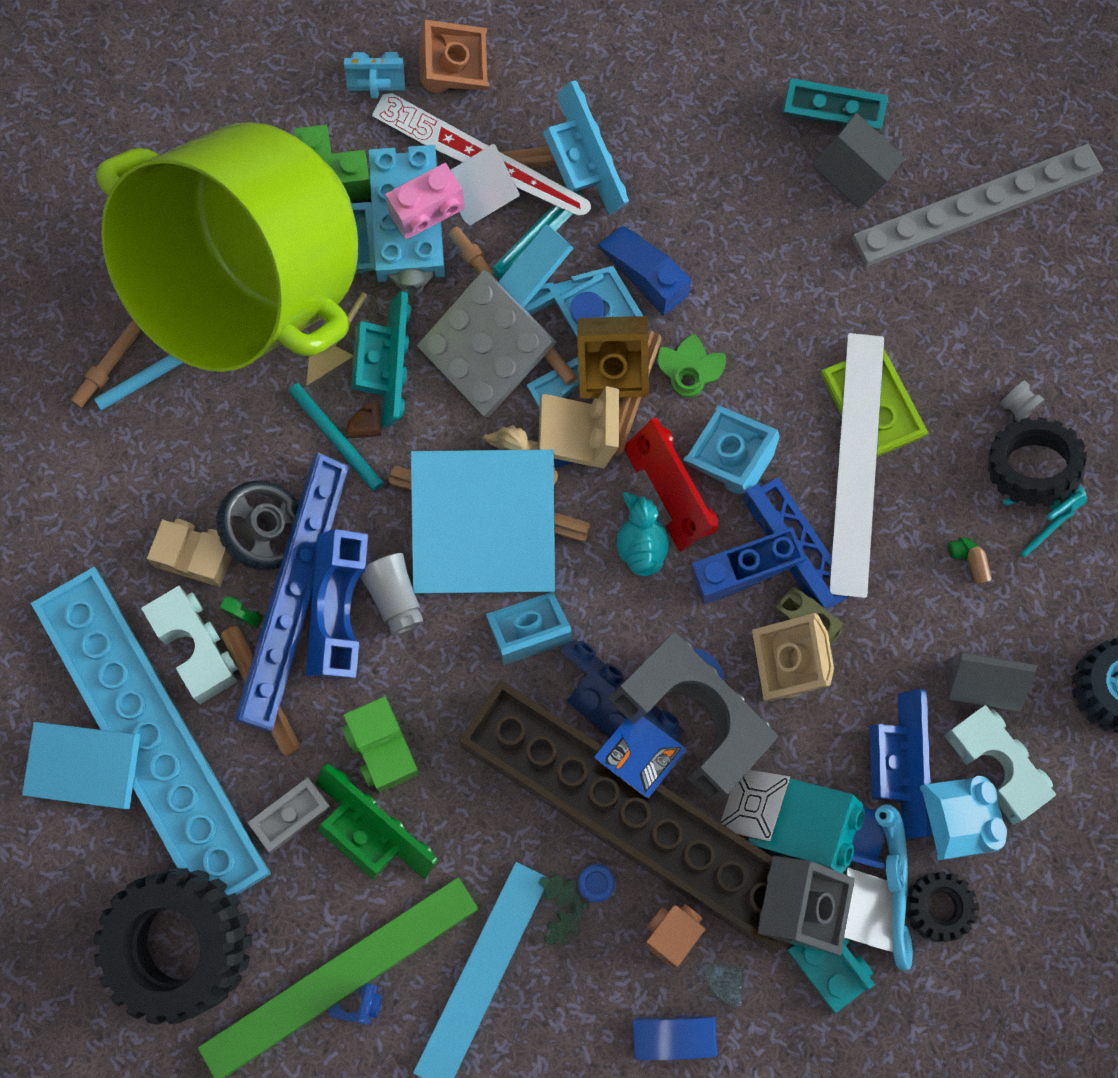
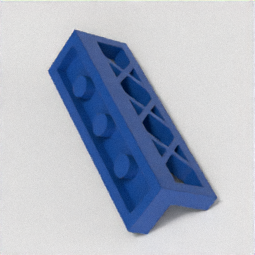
M776 478L762 487L757 483L747 489L742 500L766 536L788 529L783 519L798 522L802 528L801 537L798 540L801 548L816 550L821 556L819 569L814 568L805 553L806 561L788 569L804 594L809 598H813L826 610L851 597L842 595L834 597L822 580V576L831 578V572L824 571V566L826 564L831 571L832 557L780 479ZM776 489L783 500L781 512L776 511L766 496L767 493ZM786 506L792 514L785 513ZM805 535H807L811 543L804 542Z

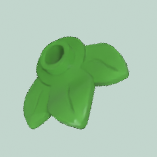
M695 334L687 337L680 344L677 351L661 347L658 355V365L661 372L671 379V386L674 392L685 398L697 396L701 393L705 384L718 380L726 364V355L724 353L706 355L701 341ZM689 377L694 381V384L692 386H685L681 380Z

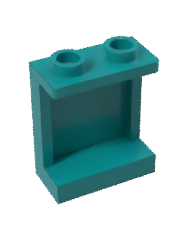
M790 778L770 841L750 837L749 842L770 856L777 854L793 859L808 860L843 874L845 867L850 865L853 858L854 847L852 842L856 830L859 831L864 822L865 811L863 803L853 794Z

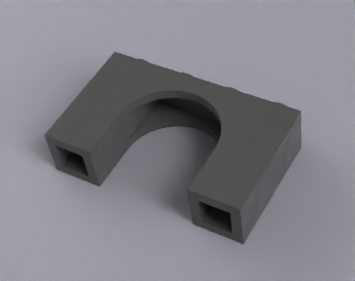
M674 631L608 699L633 725L667 694L682 693L700 701L712 716L715 725V741L710 752L686 779L711 804H714L728 795L779 736L771 729L770 724L763 717L758 716L745 703L742 695L732 690L719 677L717 670L707 664L693 650L691 644Z

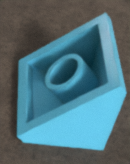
M553 592L486 614L503 665L565 645L571 641V627Z

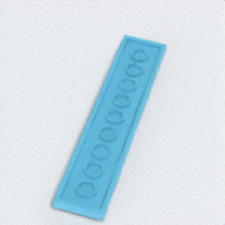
M92 567L31 603L100 729L140 734L133 789L177 868H188L190 872L196 870L209 873L210 881L219 878L227 884V888L224 891L227 895L233 893L238 895L271 875L98 569Z

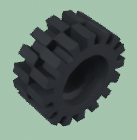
M937 872L921 877L908 891L910 894L906 905H908L906 916L907 918L910 917L912 921L910 925L914 930L917 929L920 932V936L929 938L934 942H948L962 938V935L972 930L970 926L972 923H976L978 916L974 915L975 910H979L978 903H974L973 897L976 896L974 890L969 891L967 888L969 883L965 879L959 880L958 875L954 873ZM936 892L947 894L954 902V915L947 922H939L929 914L928 900Z

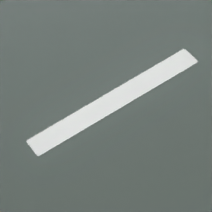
M848 334L830 592L833 595L866 598L868 593L884 349L883 336Z

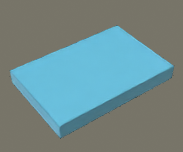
M34 722L22 796L130 809L140 734Z

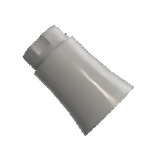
M403 553L392 554L366 565L365 571L360 575V579L373 598L384 624H388L392 636L402 634L423 624V618L419 612L421 607L414 594Z

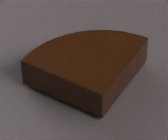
M378 401L363 405L362 409L349 420L346 428L347 439L381 436Z

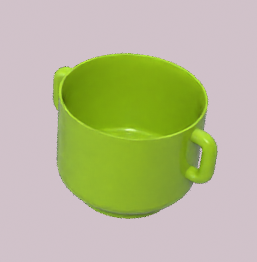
M254 122L235 123L218 128L162 154L145 148H134L103 161L97 167L95 178L98 186L108 196L103 210L101 236L109 276L129 315L139 328L166 353L199 369L225 372L244 368L281 344L293 353L302 356H314L322 353L347 334L349 320L344 310L338 304L348 292L357 268L358 235L353 208L349 196L336 173L303 141L271 125ZM320 319L326 322V324L310 334L301 332Z

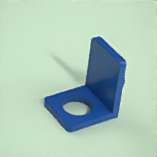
M863 807L865 811L864 822L859 831L856 830L852 842L854 847L852 861L886 869V863L879 858L885 833L882 826L876 821V811Z
M366 984L357 990L362 998L361 1006L357 1011L345 1012L341 1008L340 1003L329 1009V1016L358 1022L359 1024L371 1025L372 1017L378 1018L381 1009L382 995L377 994L379 986Z

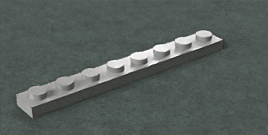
M1088 143L855 233L852 241L867 267L1098 177L1104 170Z

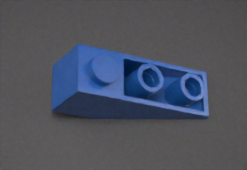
M790 527L692 563L691 574L705 605L737 594L806 561L794 528Z

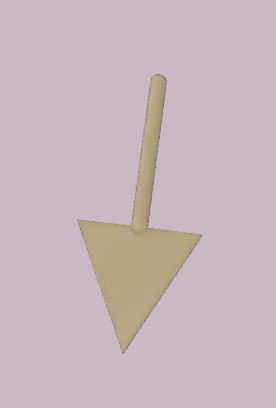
M365 292L361 293L348 313L349 324L367 298ZM335 343L322 353L309 356L306 386L351 359L353 355L337 347V343Z

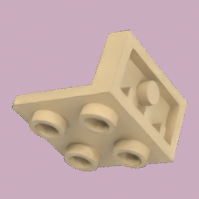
M606 386L599 398H595L592 404L543 394L540 398L538 450H553L554 459L604 469L619 448V389Z

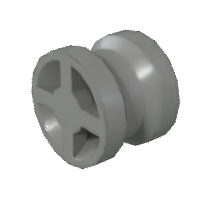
M1024 380L1001 401L1000 406L1013 412L1014 419L1020 423L1021 419L1027 418L1045 399L1040 395H1034L1030 391V385Z

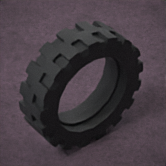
M1038 417L1037 420L1024 418L1020 420V423H1009L1004 431L1000 430L995 435V441L991 443L988 463L990 480L992 484H997L999 493L1003 496L1007 494L1013 502L1019 503L1022 501L1026 502V506L1036 507V504H1043L1044 506L1054 505V501L1059 500L1063 502L1069 498L1071 492L1075 493L1084 478L1087 452H1084L1085 445L1083 440L1077 439V433L1072 428L1066 429L1064 424L1055 420L1053 423L1047 421L1048 418ZM1038 445L1058 452L1065 459L1067 466L1062 472L1053 477L1038 479L1026 477L1016 472L1009 465L1007 458L1013 451L1021 447Z

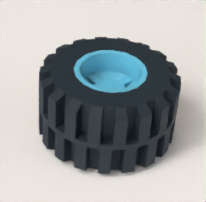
M1117 637L1111 641L1107 640L1085 654L1084 658L1077 663L1075 669L1078 671L1072 675L1071 683L1076 684V688L1072 690L1073 698L1079 697L1081 703L1076 705L1080 713L1086 710L1089 714L1086 719L1091 724L1099 722L1101 724L1100 729L1105 731L1114 729V733H1118Z

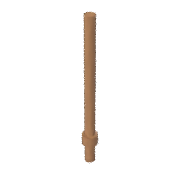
M459 227L451 229L448 235L462 252L461 257L470 268L474 267L478 274L485 270L493 276V270L485 261V254L479 246L472 244ZM552 347L544 357L563 382L569 386L576 381L577 376L556 349Z
M134 320L127 326L96 367L92 366L85 374V382L70 399L78 408L82 409L97 388L102 389L109 380L107 375L142 330Z

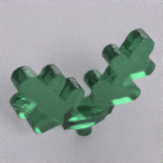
M554 874L552 880L547 877H541L538 883L546 889L544 892L545 899L552 900L554 897L559 896L555 904L560 908L565 907L569 902L571 903V913L562 910L557 912V917L562 920L559 924L552 921L547 923V928L551 931L544 937V941L550 946L556 942L566 945L568 943V931L574 936L579 935L578 921L582 919V910L589 909V902L580 901L579 894H575V882L573 880H566L565 887H563L562 876L559 874Z

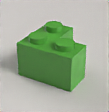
M327 125L294 129L295 137L311 147L333 169L342 182L350 202L371 199V186L365 150L332 154Z
M386 696L344 714L348 725L342 727V731L353 752H361L366 764L361 766L360 769L368 787L375 785L376 789L381 793L420 775Z

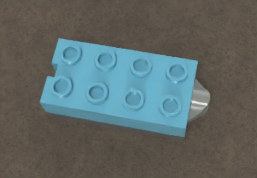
M435 145L408 147L409 153H396L395 148L370 149L369 167L375 268L379 287L398 286L402 291L408 292V296L414 297L421 293L426 284L446 282L442 221L405 240L389 215L385 194L436 168L438 165Z

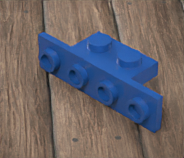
M916 689L898 694L899 726L883 724L870 726L872 799L901 802L906 839L926 838L932 835L923 793L920 790V786L931 784L927 691Z

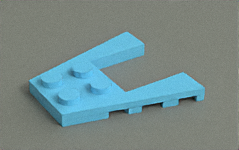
M614 266L572 276L571 280L556 284L553 282L546 283L524 307L530 315H533L556 303L576 339L578 325L571 317L570 305L573 298L582 292H593L601 297L605 308L604 317L643 316ZM578 357L567 363L577 376L576 381L571 385L567 386L555 370L527 384V388L539 409L540 398L543 394L567 398L579 387Z

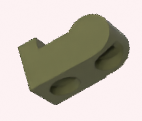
M792 587L772 608L775 615L782 622L812 613L818 614L828 632L830 646L842 633L844 624L813 598H809L795 587Z

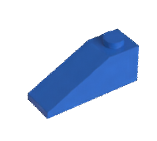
M621 226L598 244L601 251L663 316L689 296L692 280L668 255L625 226Z

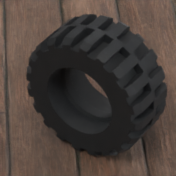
M176 868L158 872L127 884L126 890L117 892L110 900L112 908L103 910L99 924L104 926L102 930L95 932L93 943L94 945H99V954L94 955L95 967L101 966L104 976L100 977L99 980L103 988L110 987L114 993L110 999L118 1007L126 1004L128 1006L126 1011L128 1015L136 1019L146 1015L147 1023L157 1025L165 1021L170 1025L181 1023L189 1018L193 1019L219 1005L228 998L229 992L238 987L242 981L239 973L248 968L250 961L249 955L244 954L245 949L252 947V935L245 934L244 926L249 924L250 921L247 912L240 914L237 905L241 901L236 893L227 895L224 892L227 884L217 878L210 881L209 873L201 870L190 872L188 868ZM163 909H171L185 916L195 928L199 938V962L193 975L186 980H177L164 974L156 966L149 952V929L157 913Z

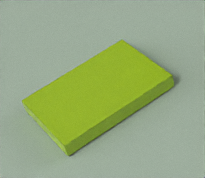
M883 349L876 457L927 437L929 434L885 349ZM846 361L823 369L820 373L841 415L843 412Z

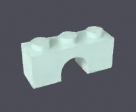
M177 586L141 608L157 637L165 645L180 637L194 639L195 649L193 655L188 661L176 667L193 699L200 705L238 682L233 674L238 668L228 651L221 654L216 645V642L221 640L210 621L204 624L198 613L203 611V608L193 592L187 595L180 586Z
M984 705L947 732L944 737L966 765L982 755L992 756L1001 763L1005 776L1002 785L996 789L997 799L1003 813L1012 824H1016L1026 819L1055 797L1056 793L1051 788L1053 784L1048 775L1041 769H1036L1028 759L1029 753L1025 746L1019 740H1013L1004 729L1006 725L1002 717L995 710H990Z

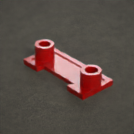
M658 418L651 419L625 444L624 451L636 473L642 470L646 471L672 519L666 525V528L679 552H682L700 538L715 534L718 529V518L713 510L706 507L673 447L671 432L667 428L662 427Z

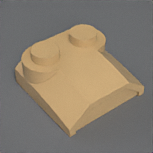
M812 613L752 630L764 701H774L783 698L792 699L803 693L831 685L834 664L829 635L818 614Z

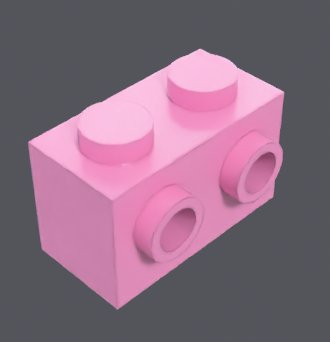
M446 162L385 194L389 215L405 240L465 209L463 189Z

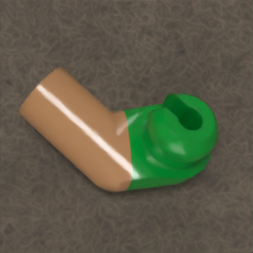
M959 537L958 541L949 543L948 552L951 558L960 559L963 557L970 563L974 583L992 580L986 553L980 546L965 537Z

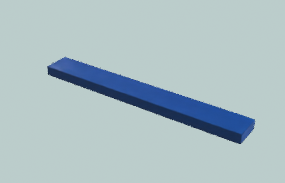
M320 453L313 456L234 720L267 732L273 731L313 593L318 534L331 530L349 468L348 465Z

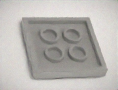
M483 270L418 343L417 347L484 417H488L557 342L488 271Z

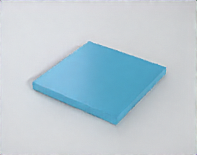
M553 450L411 451L414 593L555 592Z

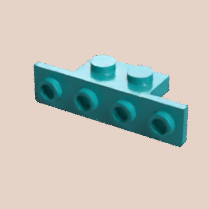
M400 291L390 301L388 327L360 321L355 328L351 389L383 396L381 428H389L401 419L405 409V401L401 399V394L407 377V369L403 367L404 355L409 346V337L405 335L406 324L411 315V305L407 304L408 292Z

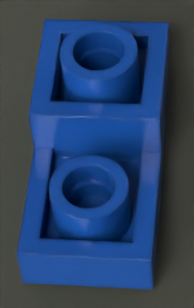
M678 1015L675 1018L637 1017L633 1020L635 1060L697 1059L718 1056L715 1016Z

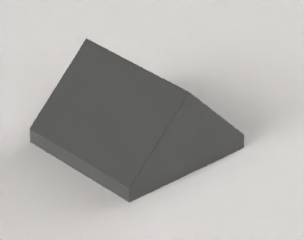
M856 113L811 165L854 205L861 208L889 181L905 157Z
M962 652L946 660L945 671L948 699L1021 712L1034 679L1037 665Z

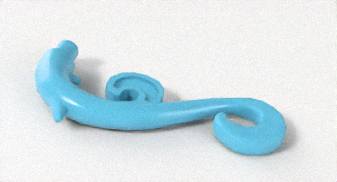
M885 804L877 809L875 817L876 821L883 828L889 850V855L886 858V874L888 887L892 892L893 955L897 968L900 971H908L912 966L913 950L909 929L907 926H904L908 892L905 829L899 811L895 807Z

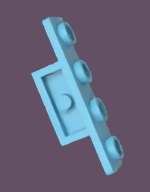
M576 80L570 81L556 95L568 122L548 127L543 132V135L567 189L576 192L596 185L608 215H611L629 202L626 189L619 179L613 165L612 156L606 149L599 127L588 108L584 93L581 91Z

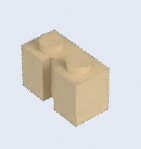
M162 519L147 560L155 568L221 587L232 556L222 546L217 530L208 529L207 533H199L194 531L195 525L190 522L175 519L174 523Z

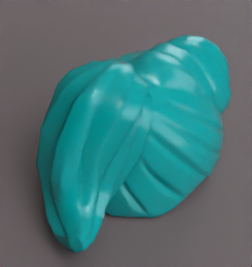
M624 492L623 498L630 514L628 516L629 519L623 523L617 534L616 546L618 554L635 575L648 576L658 572L663 566V561L669 549L668 535L663 525L656 520L659 512L657 511V505L653 504V500L646 499L645 496Z

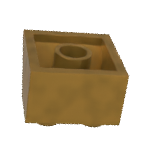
M647 316L578 318L577 344L580 399L599 398L606 386L619 389V398L649 397Z

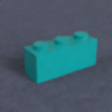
M790 78L786 84L780 115L845 126L857 113L872 128L878 131L882 129L889 95Z

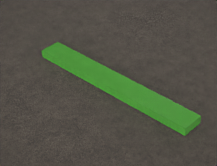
M458 877L199 1046L198 1049L213 1077L226 1078L479 911L460 878Z

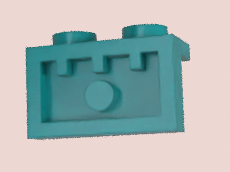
M844 938L841 955L794 944L787 952L834 1014L863 991L869 990L875 985L870 978L873 972L861 956L858 955L855 958L845 946L849 943L847 938Z

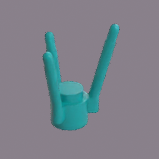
M1081 485L1075 493L1071 492L1069 498L1065 501L1060 502L1057 500L1054 501V505H1050L1053 511L1047 514L1046 518L1053 521L1021 551L1022 557L1028 556L1066 519L1073 516L1075 510L1086 504L1087 495ZM1010 497L1003 500L1004 505L1016 503L1011 501Z

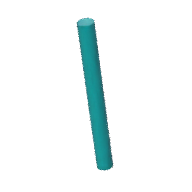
M299 383L291 386L288 390L291 396L372 491L375 492L383 486L384 482L303 387Z

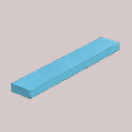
M518 862L515 863L413 1072L415 1075L421 1078L455 1077L549 881L548 877Z

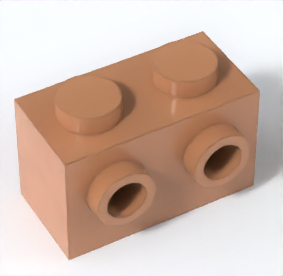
M685 904L681 908L673 905L668 911L662 907L647 926L652 933L643 943V946L670 968H677L706 930L699 924L703 918Z

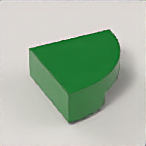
M225 596L220 606L227 616L258 629L263 619L262 615L257 611L243 607L242 602L230 596Z

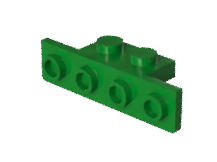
M329 763L325 764L321 768L316 785L340 806L320 825L318 831L373 880L396 856L401 858L425 880L437 862V858L433 855L432 850L425 843L417 841L412 837L398 819L389 817L381 810L369 794L362 793L357 789L343 771L333 768Z

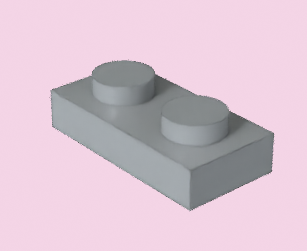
M307 777L247 823L267 851L273 853L330 810L331 807L311 779Z

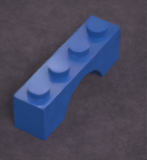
M338 529L318 534L306 677L335 680L356 678L359 641L352 632L350 607L355 585L360 575L365 571L368 534Z

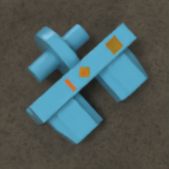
M353 52L351 58H344L347 91H370L371 98H378L379 91H405L403 58H400L397 52H386L382 55V58H369V55L365 52Z

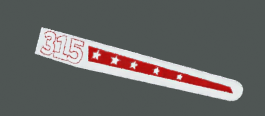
M393 93L382 95L372 114L373 117L424 145H435L437 151L461 162L489 147ZM499 152L517 188L576 215H584L590 211L591 204L587 199Z

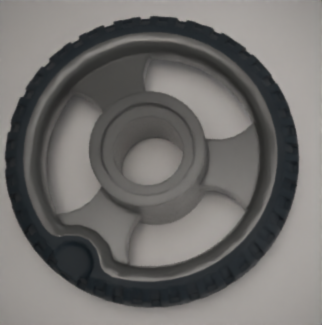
M255 480L238 485L224 497L217 511L216 529L222 546L226 548L225 550L230 556L234 557V560L250 569L268 571L280 568L285 550L275 556L270 549V541L283 531L285 525L293 526L299 506L297 504L298 501L293 495H290V492L268 481ZM252 494L265 495L277 501L280 507L263 503L253 509L247 503L245 496ZM230 518L241 520L239 533L243 541L252 546L250 551L243 548L236 540L232 532ZM257 519L265 523L267 531L259 528Z

